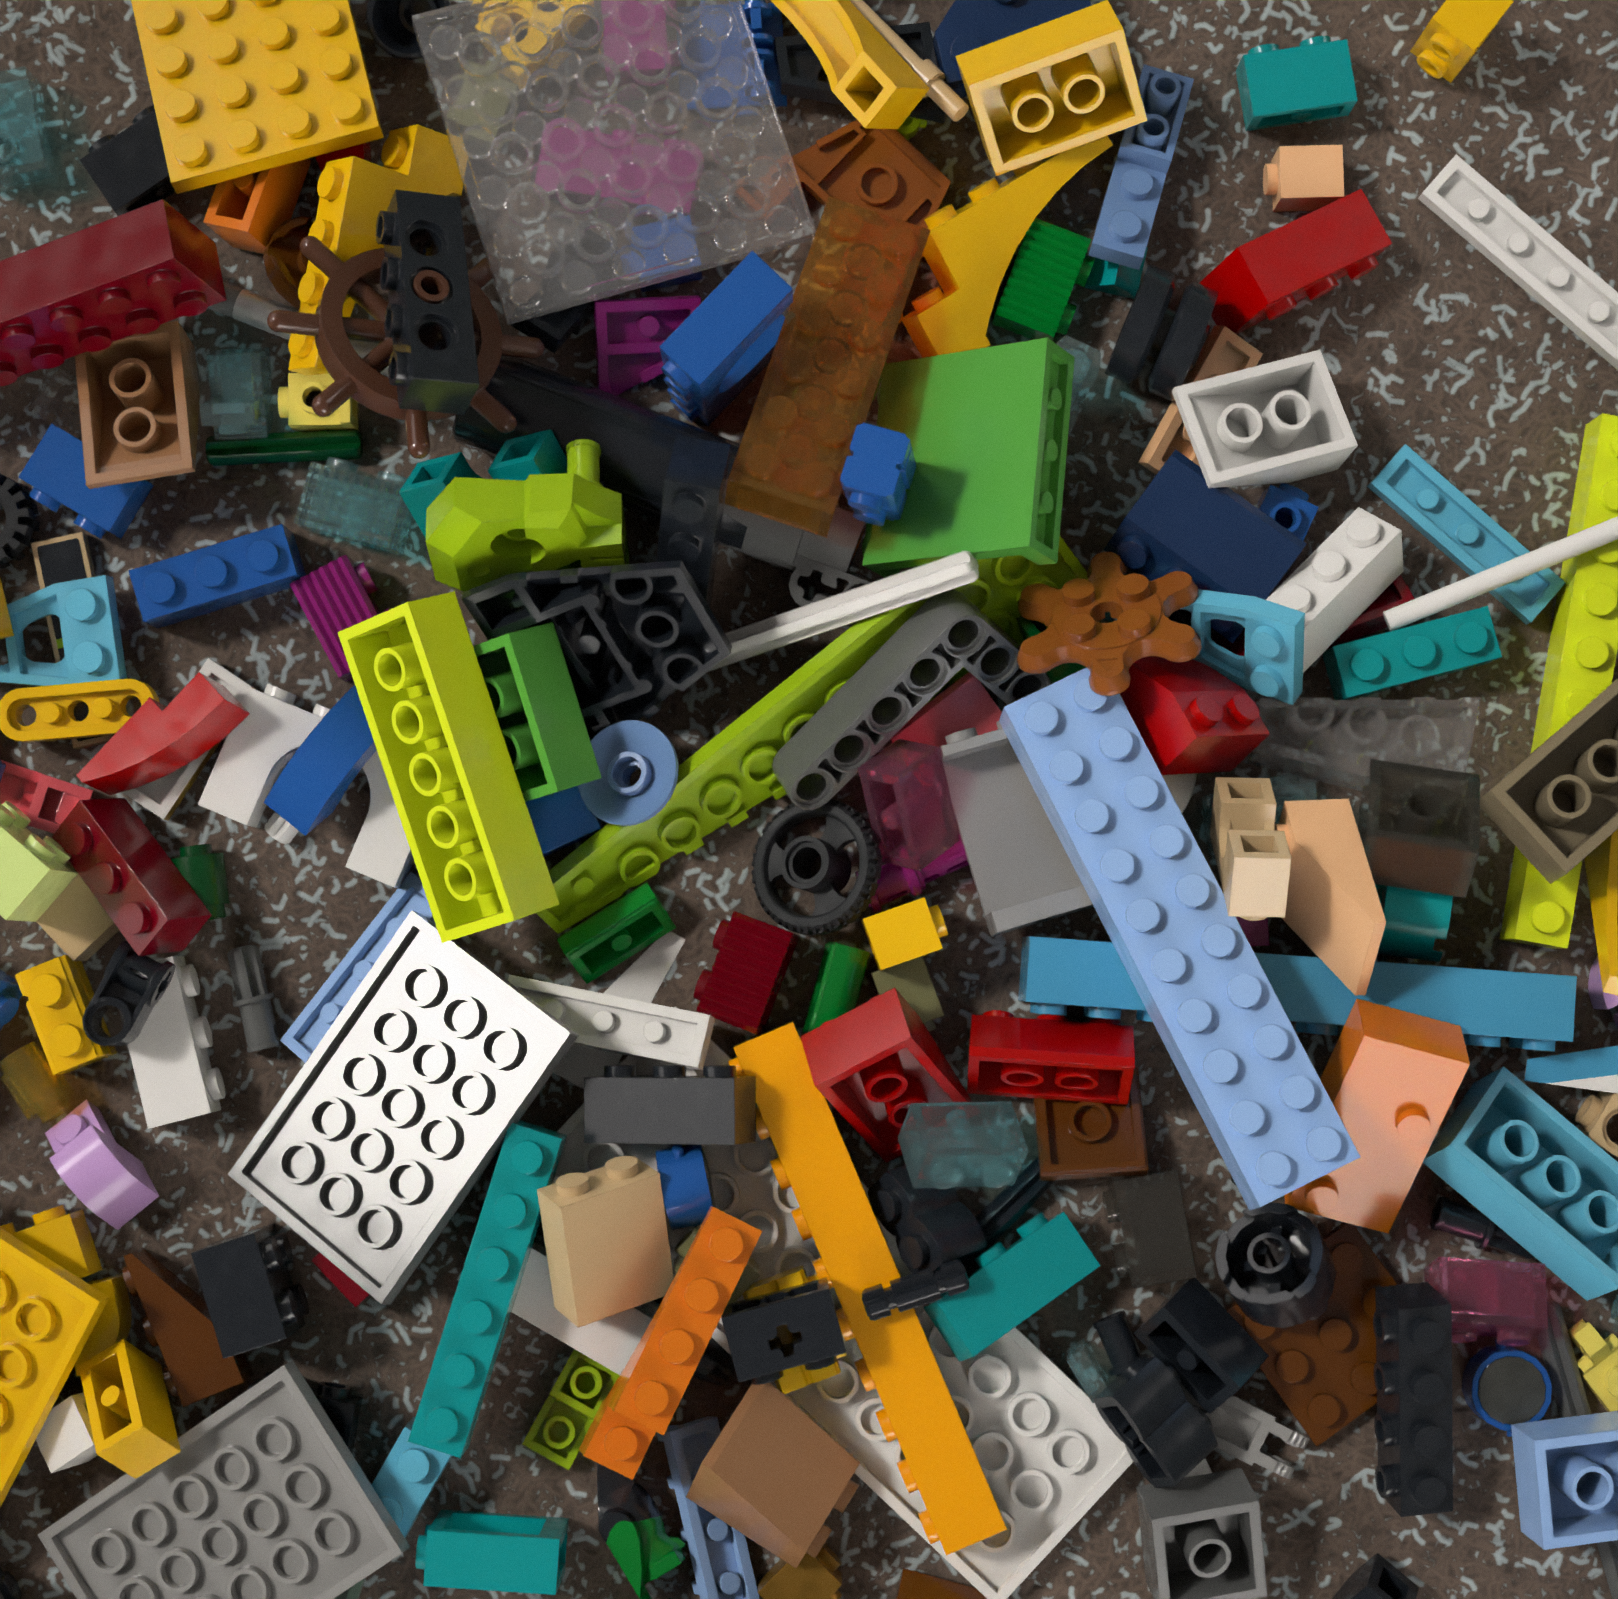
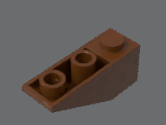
M144 1248L123 1256L127 1265L122 1270L125 1284L133 1297H140L147 1315L142 1319L145 1334L153 1347L159 1346L167 1365L162 1369L164 1382L173 1397L179 1396L183 1407L241 1384L254 1375L245 1352L223 1359L208 1307L203 1298Z

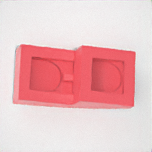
M1 760L6 764V768L0 782V803L3 804L5 801H8L20 809L31 820L28 826L54 834L80 800L91 799L93 793L91 789Z

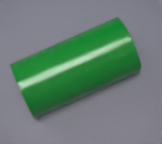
M646 882L557 938V941L565 956L585 983L588 984L674 930L676 926L652 887Z
M831 941L825 944L801 1036L820 1027L823 1023L856 1008L871 952Z

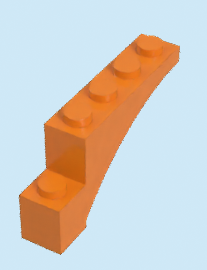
M710 1206L654 1317L605 1400L602 1401L579 1448L584 1457L631 1480L634 1479L655 1433L657 1432L664 1436L762 1233L761 1230Z

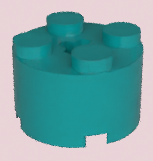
M1386 847L1383 857H1371L1369 867L1386 919L1378 954L1435 962L1440 961L1443 952L1433 950L1435 938L1447 939L1453 901L1454 878L1443 877V866H1454L1452 855Z

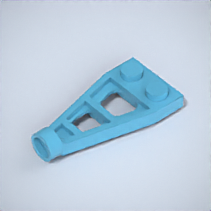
M102 575L55 583L7 604L14 636L5 638L8 663L0 665V683L49 686L127 679L113 577ZM48 615H56L60 618L64 658L57 663L31 661L26 657L23 630L32 622Z
M1198 589L1196 601L1187 607L1180 608L1191 612V627L1201 639L1202 649L1194 660L1213 668L1245 689L1293 705L1303 690L1305 613L1255 596ZM1105 612V619L1102 620L1113 622L1117 619L1112 618L1110 612ZM1211 619L1234 621L1245 628L1244 656L1234 654L1211 639Z

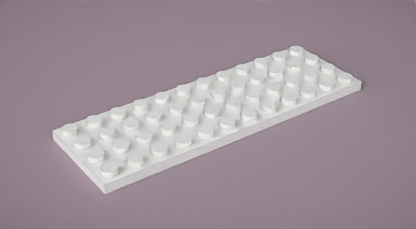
M710 1039L704 1066L729 1065L728 1061L732 1058ZM628 1056L620 1065H636V1075H653V1066L671 1064ZM686 1068V1076H703V1071ZM583 1103L557 1131L568 1136L552 1184L562 1175L575 1172L586 1173L604 1167L608 1160L619 1156H635L658 1172L656 1150L670 1148L675 1144L584 1143ZM756 1131V1142L738 1145H703L711 1175L716 1208L762 1231L750 1256L758 1263L760 1276L755 1282L803 1265L807 1277L816 1274L812 1261L821 1256L813 1237L803 1241L791 1211L800 1206L792 1187L782 1191L770 1161L779 1156L771 1137L761 1141ZM862 1182V1185L868 1197L867 1191L869 1190V1188ZM665 1210L673 1275L675 1277L677 1273L675 1272L674 1259L679 1254L674 1249L685 1234L694 1226L671 1230ZM878 1220L901 1277L912 1274L901 1259L895 1236L888 1232ZM831 1288L830 1291L835 1310L840 1309L842 1306L835 1289ZM743 1295L736 1302L744 1300ZM924 1304L915 1307V1311L1007 1530L949 1555L945 1554L940 1541L930 1544L918 1513L927 1510L919 1490L909 1494L897 1466V1462L906 1459L898 1439L887 1442L875 1412L884 1409L877 1389L866 1392L854 1362L863 1358L855 1338L846 1342L844 1340L847 1356L838 1359L841 1373L784 1395L860 1462L854 1473L987 1599H1007L1133 1461L1128 1454L1125 1444L1112 1432L1101 1417L1094 1400L1017 1327L1010 1330L976 1356L959 1362L923 1309L927 1305ZM720 1318L712 1338L731 1355L722 1319Z

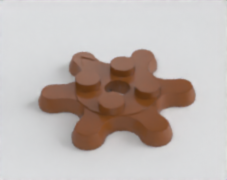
M1101 552L1091 559L1087 570L1088 579L1076 578L1069 580L1063 585L1062 589L1040 583L1031 584L1022 590L1018 601V611L1022 617L1028 620L1039 621L1048 627L1045 631L1023 641L1017 656V663L1020 669L1030 674H1042L1064 663H1077L1087 667L1090 671L1089 685L1091 690L1102 696L1117 695L1125 691L1131 681L1129 668L1135 661L1143 657L1158 656L1173 662H1186L1198 656L1202 649L1201 639L1191 626L1169 620L1173 612L1191 605L1198 598V587L1192 577L1186 572L1174 571L1149 581L1147 577L1141 574H1127L1125 564L1113 552ZM1105 612H1110L1111 617L1117 619L1109 623L1098 622L1105 619Z

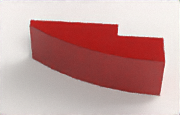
M198 672L167 706L149 697L76 776L82 783L108 795L141 787L171 774L200 757L224 739L250 713L225 686Z

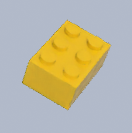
M1108 0L955 56L982 145L996 176L1147 121L1124 29Z

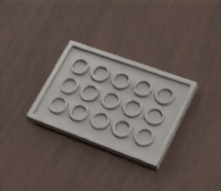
M294 1361L283 1365L178 1438L181 1449L180 1453L136 1479L126 1473L38 1534V1537L76 1599H334L410 1548L407 1540Z

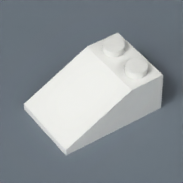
M1321 350L1176 386L1172 390L1208 488L1290 483L1338 470L1358 446Z

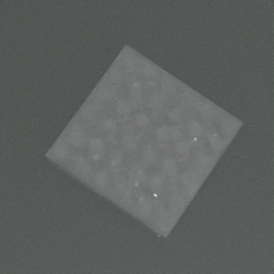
M470 0L412 15V25L508 325L744 259L751 251L760 255L814 240L816 230L741 0Z

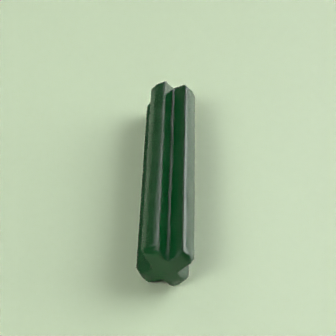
M356 429L209 436L206 439L205 453L208 463L213 466L359 459L362 457L363 440L361 432Z

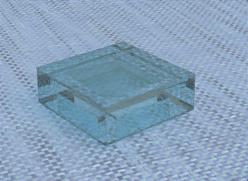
M1085 1339L1068 1348L1067 1363L1091 1402L1094 1403L1093 1399L1109 1386L1111 1381Z

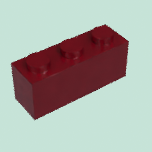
M125 798L80 800L53 834V840L59 843L64 851L72 856L69 862L138 956L183 951L212 916Z

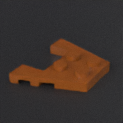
M855 120L816 140V144L791 157L786 156L770 164V168L749 179L745 177L731 187V194L764 225L801 188H805L879 258L873 267L844 295V301L879 332L884 327L920 252L914 236L928 228L924 219L940 210L950 189L951 181L896 129H865L858 120Z

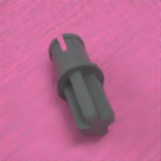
M246 945L228 951L227 957L237 1001L232 1002L233 1007L239 1006L248 1046L247 1052L250 1053L282 1045L279 1040L270 999L275 998L274 992H268L259 948L256 945Z

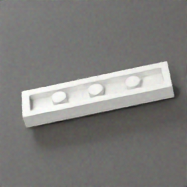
M509 975L508 981L579 1035L574 1041V1045L671 1065H686V1068L703 1071L715 1018L711 1015Z

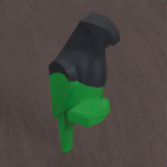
M596 1462L598 1530L639 1599H652L645 1584L659 1578L681 1564L685 1559V1555L681 1550L685 1547V1543L679 1537L667 1536L657 1504L640 1484L635 1482V1476L631 1480Z

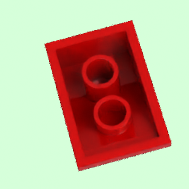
M1147 656L1135 661L1129 668L1130 685L1125 691L1120 693V696L1162 775L1231 772L1270 735L1260 717L1258 706L1248 696L1246 690L1194 659L1186 662H1173L1158 656Z
M896 988L875 996L868 1002L800 1036L814 1086L886 1163L979 1116L975 1104L921 1018Z

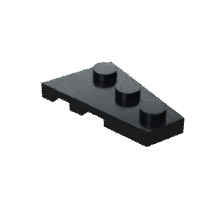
M930 22L889 26L922 60L930 59L937 66ZM802 35L774 38V54L782 95L844 105L831 91L828 77L818 57ZM930 97L921 99L908 117L944 123L945 112Z

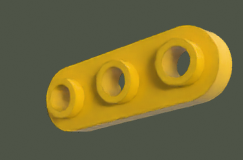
M135 679L18 688L8 692L0 700V730L10 739L27 743L115 735L131 718L126 711L127 702L131 698L137 697L141 702V706L149 697L159 702V698L150 685ZM85 702L89 708L88 716L84 720L78 721L74 717V708L78 703ZM32 706L36 711V719L31 725L26 726L22 721V713L26 708Z

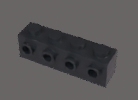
M1428 1282L1375 1287L1376 1311L1373 1315V1329L1376 1337L1374 1382L1377 1389V1415L1374 1420L1378 1454V1465L1375 1469V1482L1381 1498L1387 1500L1400 1517L1453 1511L1451 1303Z

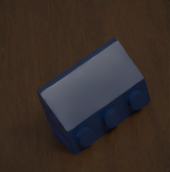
M1175 449L1124 518L1104 548V551L1116 553L1126 567L1137 574L1144 575L1149 581L1163 577L1170 572L1182 571L1192 577L1198 589L1255 596L1266 600L1307 544L1229 487L1208 488L1200 466ZM1211 619V628L1231 643L1236 640L1244 629L1241 624L1234 621Z

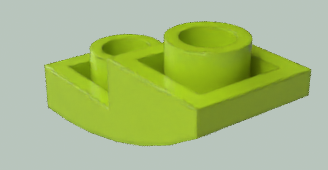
M574 1349L522 1445L569 1471L602 1401L605 1400L620 1375Z

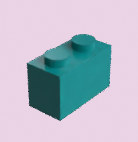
M1315 36L1303 40L1299 43L1298 47L1279 49V45L1273 43L1259 45L1251 48L1248 54L1242 56L1236 69L1246 131L1348 116L1358 101L1347 39L1331 41L1330 36Z

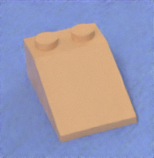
M1349 798L1284 801L1280 822L1275 824L1274 831L1285 832L1292 858L1285 918L1282 919L1355 996L1366 995L1385 929L1386 919Z

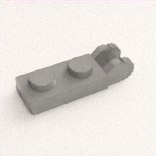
M1180 1385L1186 1400L1191 1405L1202 1409L1211 1420L1212 1432L1218 1443L1216 1448L1251 1466L1253 1463H1256L1282 1477L1291 1478L1295 1468L1290 1465L1289 1461L1278 1455H1271L1261 1450V1447L1269 1432L1280 1437L1285 1443L1302 1449L1306 1448L1310 1440L1308 1436L1276 1420L1272 1413L1234 1394L1209 1414Z

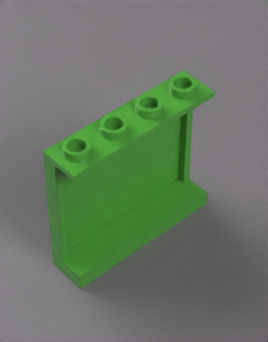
M1047 337L883 364L881 386L877 393L879 405L877 426L906 434L911 441L917 466L910 489H905L907 499L901 518L894 521L885 519L883 526L867 523L866 535L862 542L863 566L885 578L899 573L901 568L917 567L964 550L970 551L977 560L1022 555L1037 565L1056 564L1058 561L1075 357Z

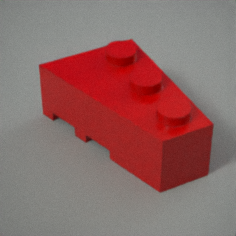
M1359 189L1237 247L1199 284L1219 291L1211 314L1216 326H1226L1235 334H1239L1267 318L1271 321L1284 315L1296 307L1298 301L1307 296L1312 301L1325 295L1339 285L1337 280L1346 275L1353 281L1369 273L1379 266L1376 257L1388 248L1392 242L1363 190Z

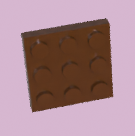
M1342 1222L1323 1236L1333 1257L1336 1278L1333 1293L1328 1300L1327 1310L1318 1319L1307 1320L1302 1324L1286 1328H1278L1252 1322L1235 1301L1225 1308L1269 1355L1259 1369L1316 1446L1322 1444L1377 1403V1389L1374 1382L1376 1337L1373 1329V1315L1376 1311L1375 1287L1397 1285L1353 1224Z

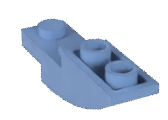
M1144 64L1138 86L1147 121L1124 129L1096 224L1089 256L1133 269H1140L1165 178L1177 143L1194 81L1193 78Z

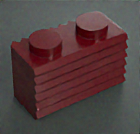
M734 911L730 921L726 919L721 921L714 936L712 948L719 952L712 965V970L704 969L697 981L693 997L700 1000L697 1005L696 1011L711 1015L717 1020L751 1033L763 1034L800 936Z

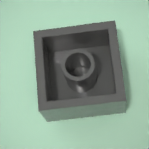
M1242 1468L1183 1478L1173 1487L1155 1488L1152 1484L1136 1486L1145 1579L1154 1599H1256L1267 1597L1259 1500Z

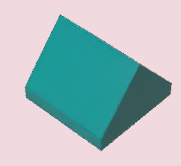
M1146 247L1139 270L1095 258L1085 288L1134 299L1139 288L1148 247Z

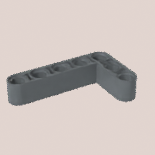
M952 589L930 597L778 751L772 764L773 773L796 807L802 810H814L826 804L962 667L968 670L1007 705L1051 685V682L1045 673L1030 674L1021 670L1017 663V656L1021 645L967 597Z

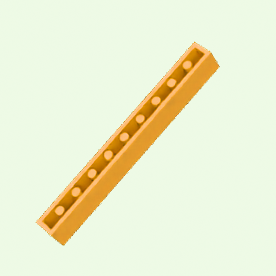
M794 1021L735 1045L733 1049L737 1057L729 1060L728 1063L729 1065L736 1066V1076H756V1104L758 1106L756 1108V1131L761 1141L771 1137L779 1157L770 1161L782 1191L792 1187L800 1207L791 1211L803 1241L813 1237L821 1257L812 1261L819 1279L827 1277L829 1288H834L842 1308L837 1309L836 1314L845 1342L855 1338L863 1358L855 1361V1366L866 1392L877 1389L884 1409L875 1412L887 1442L898 1439L906 1459L897 1462V1466L909 1494L919 1490L927 1510L918 1513L930 1544L940 1541L945 1554L949 1555L1007 1530L915 1308L899 1312V1309L895 1308L891 1310L892 1315L875 1321L870 1320L866 1314L862 1301V1291L878 1284H882L883 1288L891 1286L890 1281L900 1278L901 1275L872 1210L870 1201L827 1099L814 1086L803 1044Z

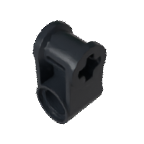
M124 940L111 957L103 974V979L88 1007L85 1009L82 1022L87 1037L94 1043L103 1046H125L133 1042L140 1034L154 1006L169 986L175 972V964L169 961L161 964L146 955L138 956L128 941ZM131 968L146 975L147 979L132 972ZM117 1007L124 1015V1026L119 1034L110 1037L102 1028V1018L108 1009Z

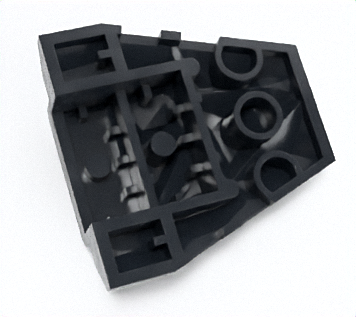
M682 560L510 573L467 590L462 596L463 603L487 640L553 622L590 741L601 730L614 723L626 720H639L643 716L650 719L660 711L662 701L677 689L681 691L686 690L727 657L732 649L730 641Z

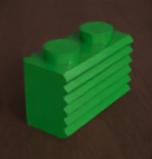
M1035 218L1025 234L992 324L1033 340L1048 337L1053 341L1056 332L1066 336L1077 308L1076 305L1068 303L1074 284L1085 287L1096 258L1086 254L1092 239Z

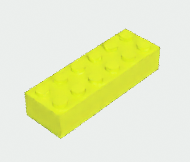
M455 591L406 602L337 632L441 942H448L509 923L559 905Z

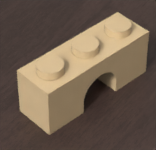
M1215 777L1210 837L1228 916L1241 917L1250 921H1260L1267 917L1285 918L1292 858L1285 832L1274 831L1277 803L1270 778Z

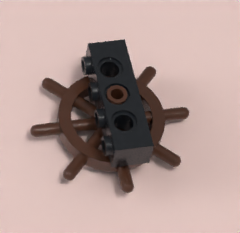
M396 189L387 211L381 210L377 217L376 241L378 244L384 245V248L360 253L346 262H343L314 236H306L301 240V253L321 270L329 280L321 295L315 314L274 310L268 315L267 324L274 332L315 337L318 354L326 370L334 380L331 385L314 398L312 409L315 414L321 417L329 416L352 397L355 401L376 413L404 420L408 452L416 459L425 458L430 452L428 422L446 419L457 414H464L470 406L501 433L508 434L515 430L517 426L516 417L494 398L486 388L499 365L501 355L536 359L544 353V344L537 337L502 334L495 309L481 289L497 276L500 265L495 258L485 257L470 270L467 269L460 197ZM380 283L381 289L388 291L389 302L370 285ZM351 297L375 320L343 317L344 302ZM349 340L376 342L379 345L365 357L361 358ZM389 366L388 377L380 374L385 368Z

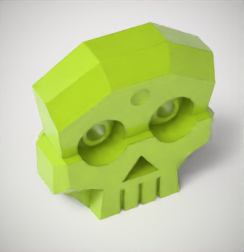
M577 439L569 442L566 445L567 473L530 474L525 481L454 477L426 510L425 542L435 580L463 594L467 590L510 573L629 564V544L622 494L604 488L600 484V445L589 439Z

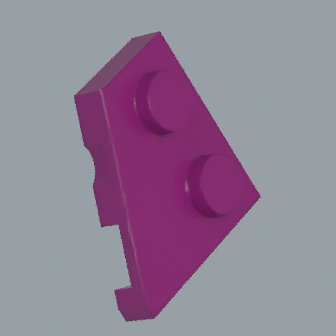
M695 295L593 300L597 389L617 396L642 381L646 383L662 374L661 367L663 366L659 346L701 304V298Z

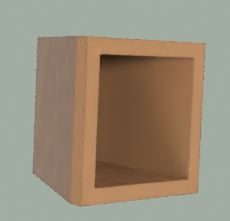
M771 1382L761 1385L752 1384L702 1461L686 1498L794 1568H797L805 1553L816 1558L832 1532L831 1528L824 1525L831 1510L834 1508L843 1513L859 1487L857 1483L851 1480V1477L860 1462Z

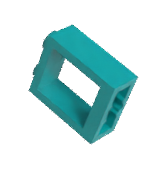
M441 1509L432 1524L426 1525L424 1535H419L415 1566L416 1569H424L423 1586L556 1595L565 1574L569 1518Z

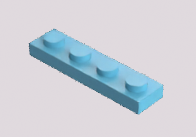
M1406 444L1399 449L1367 486L1469 576L1530 552ZM1546 568L1489 591V593L1527 625L1536 618L1566 582L1551 569Z

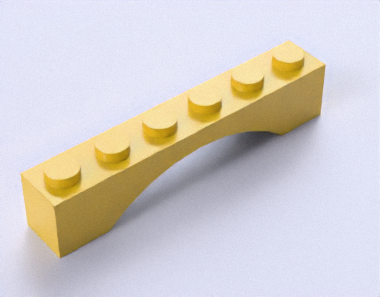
M770 0L805 38L818 57L828 77L831 91L865 129H899L930 89L850 0Z

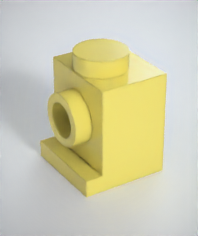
M288 373V386L279 387L278 389L280 418H288V426L294 432L341 429L358 430V402L351 397L329 416L321 417L315 414L312 407L306 404L307 395L312 391L322 392L331 385L334 380L329 373L310 376Z

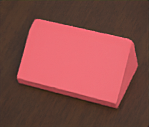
M968 672L922 707L890 741L917 778L923 784H928L941 774L935 754L940 746L947 744L945 739L947 735L968 728H976L978 735L998 730L996 722L999 721L1002 711L982 683Z

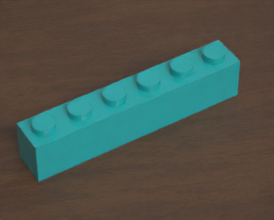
M521 1120L517 1124L512 1123L508 1128L408 1442L461 1458L468 1449L541 1221L537 1189L553 1183L568 1135Z

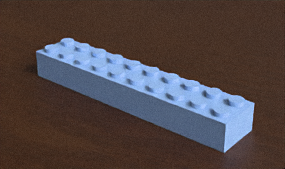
M1086 667L1005 706L999 722L1249 1211L1260 1208L1360 1158V1155L1235 916H1228L1224 894L1120 694L1102 696L1092 691L1089 685L1090 671Z

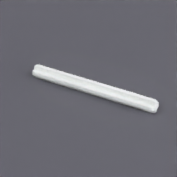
M964 550L726 632L725 635L732 645L731 653L708 672L973 583L979 578L978 561L970 551Z

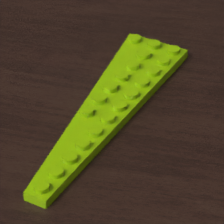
M1060 536L1058 561L1056 564L1037 565L1022 555L977 560L979 578L973 583L953 590L967 597L1020 644L1024 639L1016 618L1021 616L1018 611V601L1022 590L1026 586L1040 583L1062 589L1063 585L1069 580L1088 578L1087 571ZM930 597L860 620L842 633L680 764L674 792L660 812L649 820L637 825L617 826L607 823L549 870L559 905L536 914L559 934L617 899L627 889L638 886L656 875L660 869V864L675 854L685 852L687 856L705 845L702 838L729 822L730 826L734 827L749 818L746 811L772 795L776 800L785 796L787 793L773 773L772 767L774 757L778 751ZM962 667L935 695L950 687L969 671ZM935 695L927 703L935 698Z

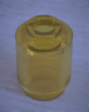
M31 1042L19 1048L0 1062V1069L4 1074L1 1077V1081L28 1122L39 1118L43 1125L71 1108L67 1100L75 1091L64 1074L53 1075L44 1050L41 1051L36 1042Z

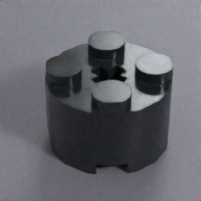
M1270 1202L1250 1211L1247 1207L1242 1211L1244 1216L1234 1222L1227 1233L1224 1230L1222 1231L1216 1248L1215 1259L1218 1274L1242 1312L1252 1322L1264 1326L1286 1328L1302 1324L1307 1320L1318 1319L1327 1310L1328 1300L1333 1293L1336 1278L1332 1254L1320 1231L1309 1218L1298 1213L1297 1209L1289 1204Z

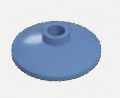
M621 721L601 730L590 742L602 778L578 785L580 796L588 810L606 823L617 826H632L643 823L660 812L674 792L679 768L675 748L661 730L643 721ZM641 769L639 780L631 786V774Z

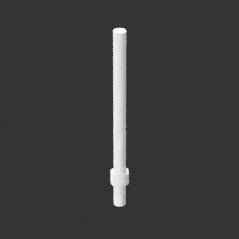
M1618 516L1383 611L1386 624L1390 631L1396 630L1618 539Z

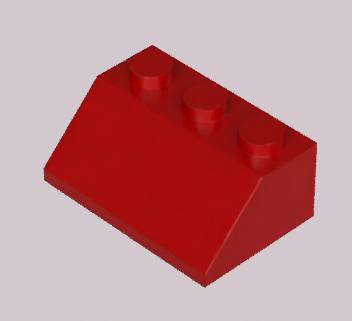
M991 1010L984 1012L983 1015H972L968 1059V1094L1128 1104L1135 1069L1134 1026L1121 1025V1022L1116 1019L1095 1018L1090 1020L1089 1023L1068 1021L1064 1016L1050 1014L1039 1015L1036 1019L1016 1018L1012 1013L1002 1010Z

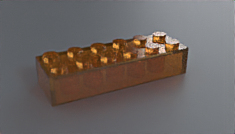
M828 197L796 286L793 302L789 306L727 482L724 504L826 538L828 537L843 494L840 477L846 457L852 456L849 447L856 425L863 424V422L867 423L924 257L930 234L929 229Z

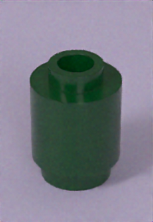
M212 844L179 848L180 858L171 859V861L212 914L208 920L225 918V905L230 904L224 853H213Z

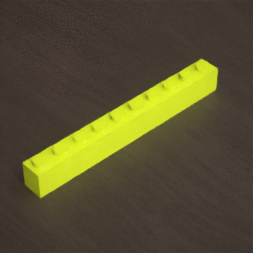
M1602 413L1585 426L1567 537L1618 516V416ZM1618 539L1562 563L1560 578L1566 583L1557 593L1531 753L1612 683L1618 650ZM1515 846L1500 940L1550 949H1568L1582 861L1566 875L1550 884Z

